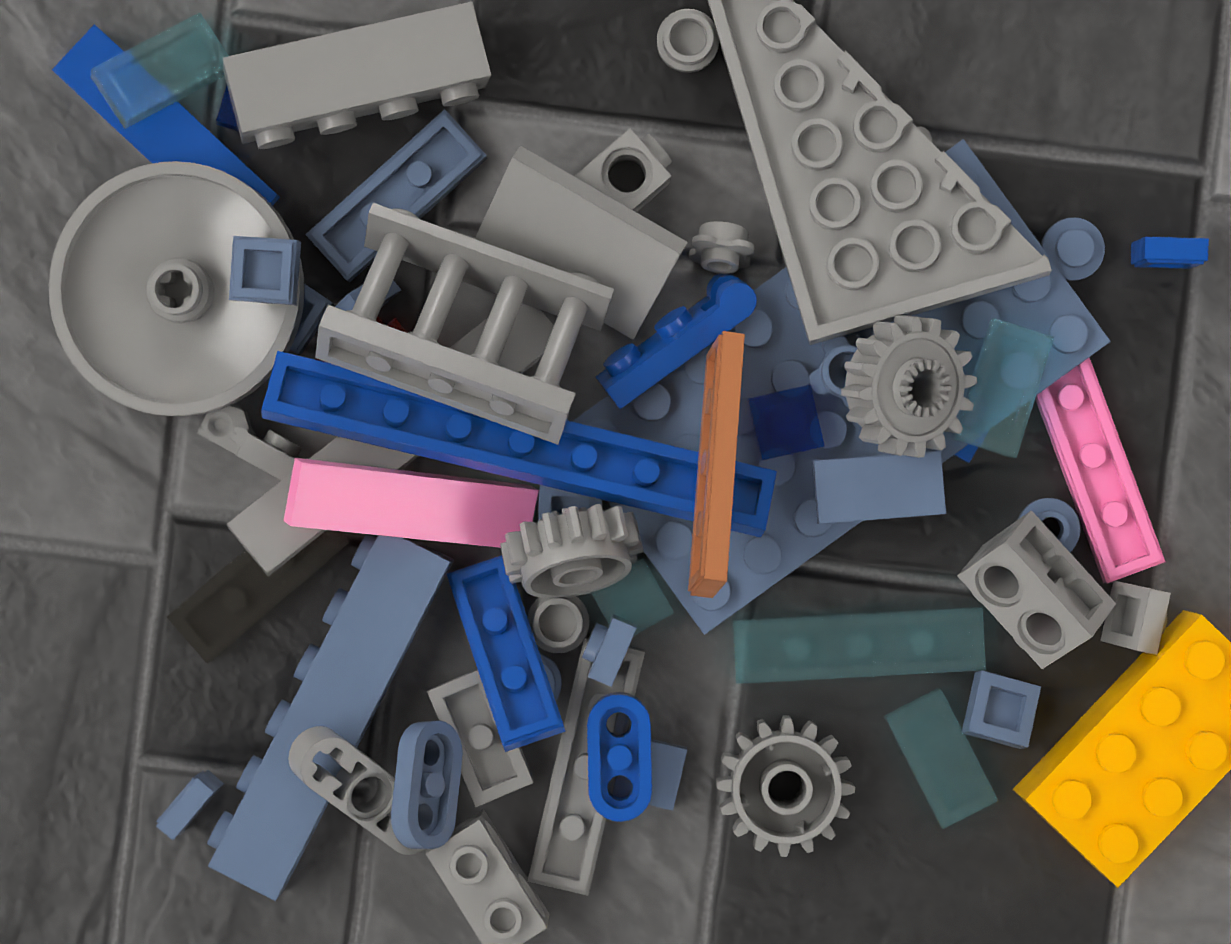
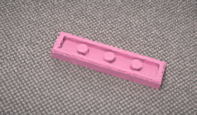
M1089 357L1037 394L1035 399L1103 583L1108 584L1166 561Z
M295 458L283 521L293 527L501 548L500 543L506 542V533L521 531L519 524L524 521L533 522L539 490L525 484Z

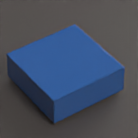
M1143 237L1131 243V264L1139 268L1191 269L1208 261L1209 238Z

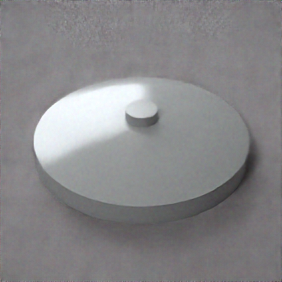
M158 162L125 171L99 186L78 206L66 223L58 239L50 267L49 304L57 336L72 364L89 383L107 397L129 408L155 415L194 416L210 413L230 406L257 390L270 378L277 351L288 353L295 340L304 305V274L300 259L297 306L229 300L232 245L233 236L294 240L289 228L275 208L258 191L245 182L210 166L190 162Z

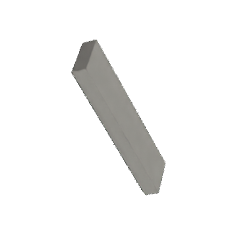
M585 637L564 722L566 732H563L561 735L527 882L588 896L606 818L595 810L589 798L588 716L593 705L607 694L623 692L635 696L645 651L628 647L614 683L610 687L588 677L593 662L582 658L589 640L588 637ZM621 712L614 713L607 720V728L613 734H624L627 732L630 718ZM616 776L608 783V790L611 794Z

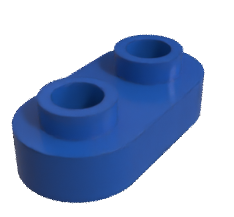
M614 692L601 697L589 712L587 721L588 791L593 807L601 816L612 821L623 822L632 820L643 813L651 799V722L645 705L638 698L628 693ZM617 712L626 714L631 720L630 729L621 735L610 732L606 724L608 718ZM625 776L631 781L633 785L632 790L627 796L615 797L609 792L608 783L613 777Z

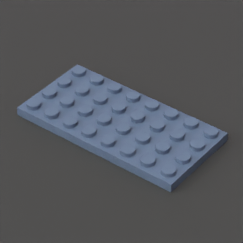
M964 139L945 153L980 188V193L991 204L998 206L1011 219V224L1042 256L1045 254L1048 257L1052 271L1046 277L912 315L941 320L942 330L957 331L960 337L954 350L971 351L972 354L971 360L962 367L965 375L977 377V384L964 388L963 396L974 404L973 410H959L956 416L963 427L960 434L943 432L946 448L941 450L942 463L1111 342ZM786 267L754 290L757 304L753 313L728 331L745 334L736 461L777 471L766 531L761 538L731 531L727 582L713 598L691 596L688 586L693 521L608 501L612 508L621 506L623 513H634L643 551L704 635L862 522L817 524L812 461L891 455L879 452L878 444L863 442L859 438L862 427L858 423L847 420L846 415L850 409L845 406L841 398L830 393L819 395L811 389L809 376L814 370L819 369L825 356L823 351L825 341L809 345ZM871 327L844 335L849 345L856 346L855 342L858 338L868 339L874 335V330ZM713 343L623 408L619 409L608 395L572 422L699 452L706 354ZM843 366L840 369V375L846 378L847 370ZM926 448V451H925V452H928V451H940V450H935V449Z

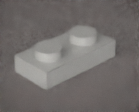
M478 669L430 688L427 691L439 721L450 724L460 737L463 750L461 774L475 807L534 783L533 775L521 747L505 752Z

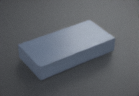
M941 451L925 452L924 457L921 458L891 454L812 461L817 524L946 514Z

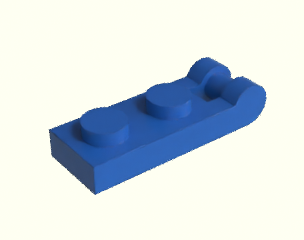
M719 273L713 276L707 285V296L688 310L685 306H682L667 313L655 324L654 329L656 333L637 347L634 343H630L616 350L604 361L603 366L605 370L595 376L617 407L619 409L623 408L713 343L718 335H721L722 331L731 330L749 317L757 304L754 290L731 273Z

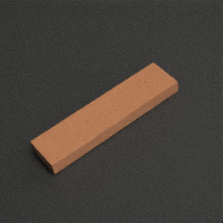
M722 331L706 354L688 586L691 596L713 598L727 582L745 334Z

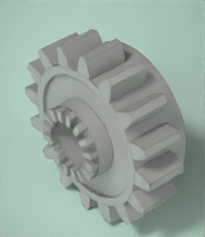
M895 315L893 323L876 322L873 324L874 335L868 339L858 338L855 342L858 349L851 361L845 362L844 368L847 370L845 387L841 389V395L846 397L850 409L846 415L847 420L858 423L862 427L859 438L863 442L878 444V451L882 453L921 458L924 457L926 448L943 450L946 448L943 432L960 434L963 427L956 418L959 410L971 411L974 407V404L969 399L963 397L964 388L977 384V377L965 375L962 368L971 360V351L954 350L960 334L953 330H942L941 320Z
M595 504L588 509L581 507L579 510L576 506L561 509V515L557 511L544 513L539 522L524 521L520 523L521 531L506 533V542L500 543L505 572L509 576V581L511 583L522 582V586L528 594L541 598L573 597L609 587L629 574L632 568L631 563L637 561L636 554L643 552L634 513H623L621 506L603 511L601 504Z
M783 715L779 730L771 731L768 724L763 719L757 721L759 736L751 740L741 732L735 735L742 749L738 756L732 753H723L721 756L722 763L732 770L731 776L716 778L717 789L731 792L732 797L725 799L719 804L722 815L739 814L740 817L732 827L733 832L737 837L746 834L750 830L755 833L753 839L755 850L761 852L770 841L776 843L781 857H787L790 845L800 843L804 850L810 853L813 851L812 838L821 833L830 840L836 836L830 825L834 817L848 819L850 815L849 810L840 801L841 796L855 793V786L852 782L841 779L840 774L847 771L852 765L847 756L831 758L830 755L838 745V741L832 735L823 738L819 742L815 740L817 725L809 720L802 730L797 732L794 731L791 717ZM793 771L801 776L802 784L800 791L796 793L795 797H791L790 800L785 799L781 801L773 798L768 793L771 779L779 772Z

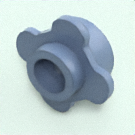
M844 336L825 341L823 345L825 356L819 369L814 370L810 374L809 384L816 394L830 393L841 398L845 406L849 408L846 397L841 395V389L845 387L846 378L840 375V369L845 366V362L851 361L858 348L849 345Z

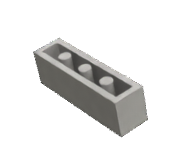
M473 2L223 57V72L242 144L256 141L258 149L274 148L291 143L295 140L294 132L319 127L321 135L346 131L357 126V117L379 112L382 120L403 118L418 112V103L441 98L443 106L467 103L479 98L478 89L485 88L491 77Z

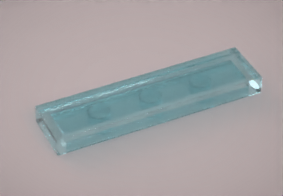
M982 607L732 620L736 684L986 670Z

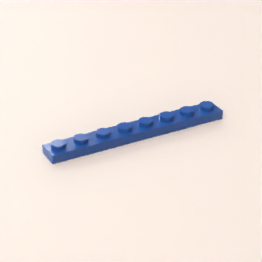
M277 351L261 409L263 419L694 521L699 452L572 421L566 422L561 439L557 445L334 364ZM736 461L731 531L761 538L766 531L777 471Z

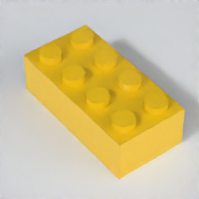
M1183 610L1162 634L1158 654L1143 652L1013 788L1030 807L1116 887H1119L1231 770V642L1202 614Z

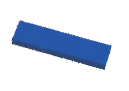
M95 24L52 69L152 164L178 161L210 166L245 182L258 191L272 206L280 198L276 192Z

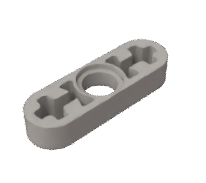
M312 727L298 735L291 745L288 760L292 772L302 782L395 851L411 855L424 850L405 847L398 841L393 832L391 817L388 814L392 809L395 776L328 727ZM319 751L328 754L343 767L336 777L324 767L312 761ZM367 777H377L378 790L373 799L363 805H353L351 796L354 787Z

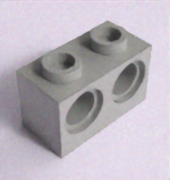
M1032 510L983 544L957 575L969 588L973 596L989 610L1009 632L1015 642L1029 654L1041 669L1092 638L1116 605L1114 600Z
M484 809L457 825L450 839L443 846L427 850L426 856L482 944H523L548 928L550 915L531 883L527 882L528 878Z

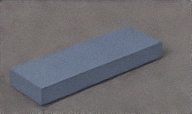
M444 109L305 235L350 283L374 261L377 251L364 247L368 213L373 203L390 209L407 210L421 219L487 159V155Z

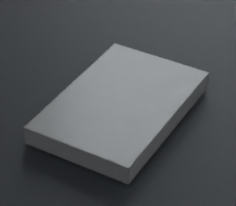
M522 146L513 155L475 237L476 240L568 273L588 275L599 284L613 288L614 292L604 323L631 339L635 338L688 243Z

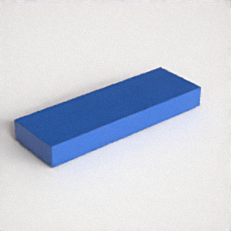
M502 555L447 573L505 752L566 732L516 583H511L509 576L506 575Z

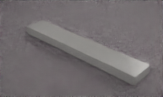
M521 303L498 362L501 367L522 374L542 358L554 325L540 309ZM488 318L450 348L468 355L474 354ZM337 436L309 459L402 470L419 456ZM292 473L227 523L228 529L267 576H270L326 531L322 529L293 527L283 521Z

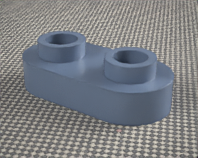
M444 721L413 723L404 731L399 742L391 809V825L398 841L410 849L439 848L450 839L455 828L463 750L458 733L450 724Z

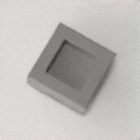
M1113 581L1110 597L1116 605L1105 619L1100 641L1157 655L1161 636L1167 625V608L1171 593Z

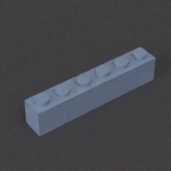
M365 535L351 563L352 566L360 571L350 591L339 588L322 619L323 622L331 625L330 630L320 648L312 643L308 646L296 668L293 677L301 680L302 684L292 703L283 699L280 701L265 729V733L274 738L264 758L261 759L253 755L238 781L236 789L245 793L234 815L224 811L211 833L207 845L215 848L216 851L208 867L274 901L279 898L285 890L329 804L327 800L310 789L292 772L288 760L292 743L303 731L316 726H324L334 730L358 748L454 559L415 539ZM321 751L312 760L315 764L324 767L335 777L343 768L328 754Z

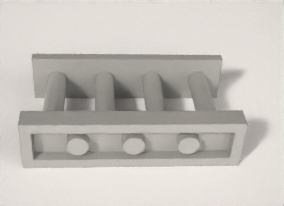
M373 203L368 213L364 247L377 251V254L353 309L344 311L331 305L327 306L318 327L315 358L558 445L576 394L561 388L559 383L581 325L601 331L614 289L599 284L588 275L568 273L420 220L416 215L407 210L390 209ZM402 260L437 272L414 331L408 333L376 321ZM461 282L498 294L474 354L469 355L442 346L437 342ZM521 303L557 315L536 374L530 377L501 367L498 364Z

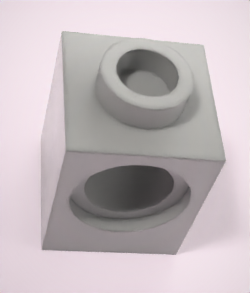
M629 128L574 177L631 210L638 212L670 184L672 176L665 168L672 163V160L650 134L645 135L640 140L632 129ZM630 161L640 166L645 175L642 186L633 192H621L611 185L608 175L616 164Z

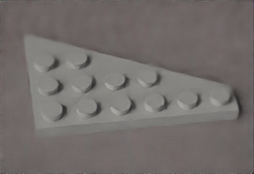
M707 0L809 345L871 328L878 321L892 322L895 315H916L1050 275L1052 269L1048 257L1045 254L1042 256L1011 224V219L998 206L991 204L980 193V188L944 151L941 153L912 123L913 119L882 92L881 86L847 51L843 52L816 24L815 18L802 5L795 3L793 0Z

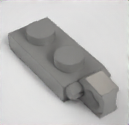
M232 406L207 413L197 434L236 454V456L279 480H283L292 473L294 459L297 458L302 449L301 446L271 430L267 432L264 439L257 437L255 431L252 430L248 412Z

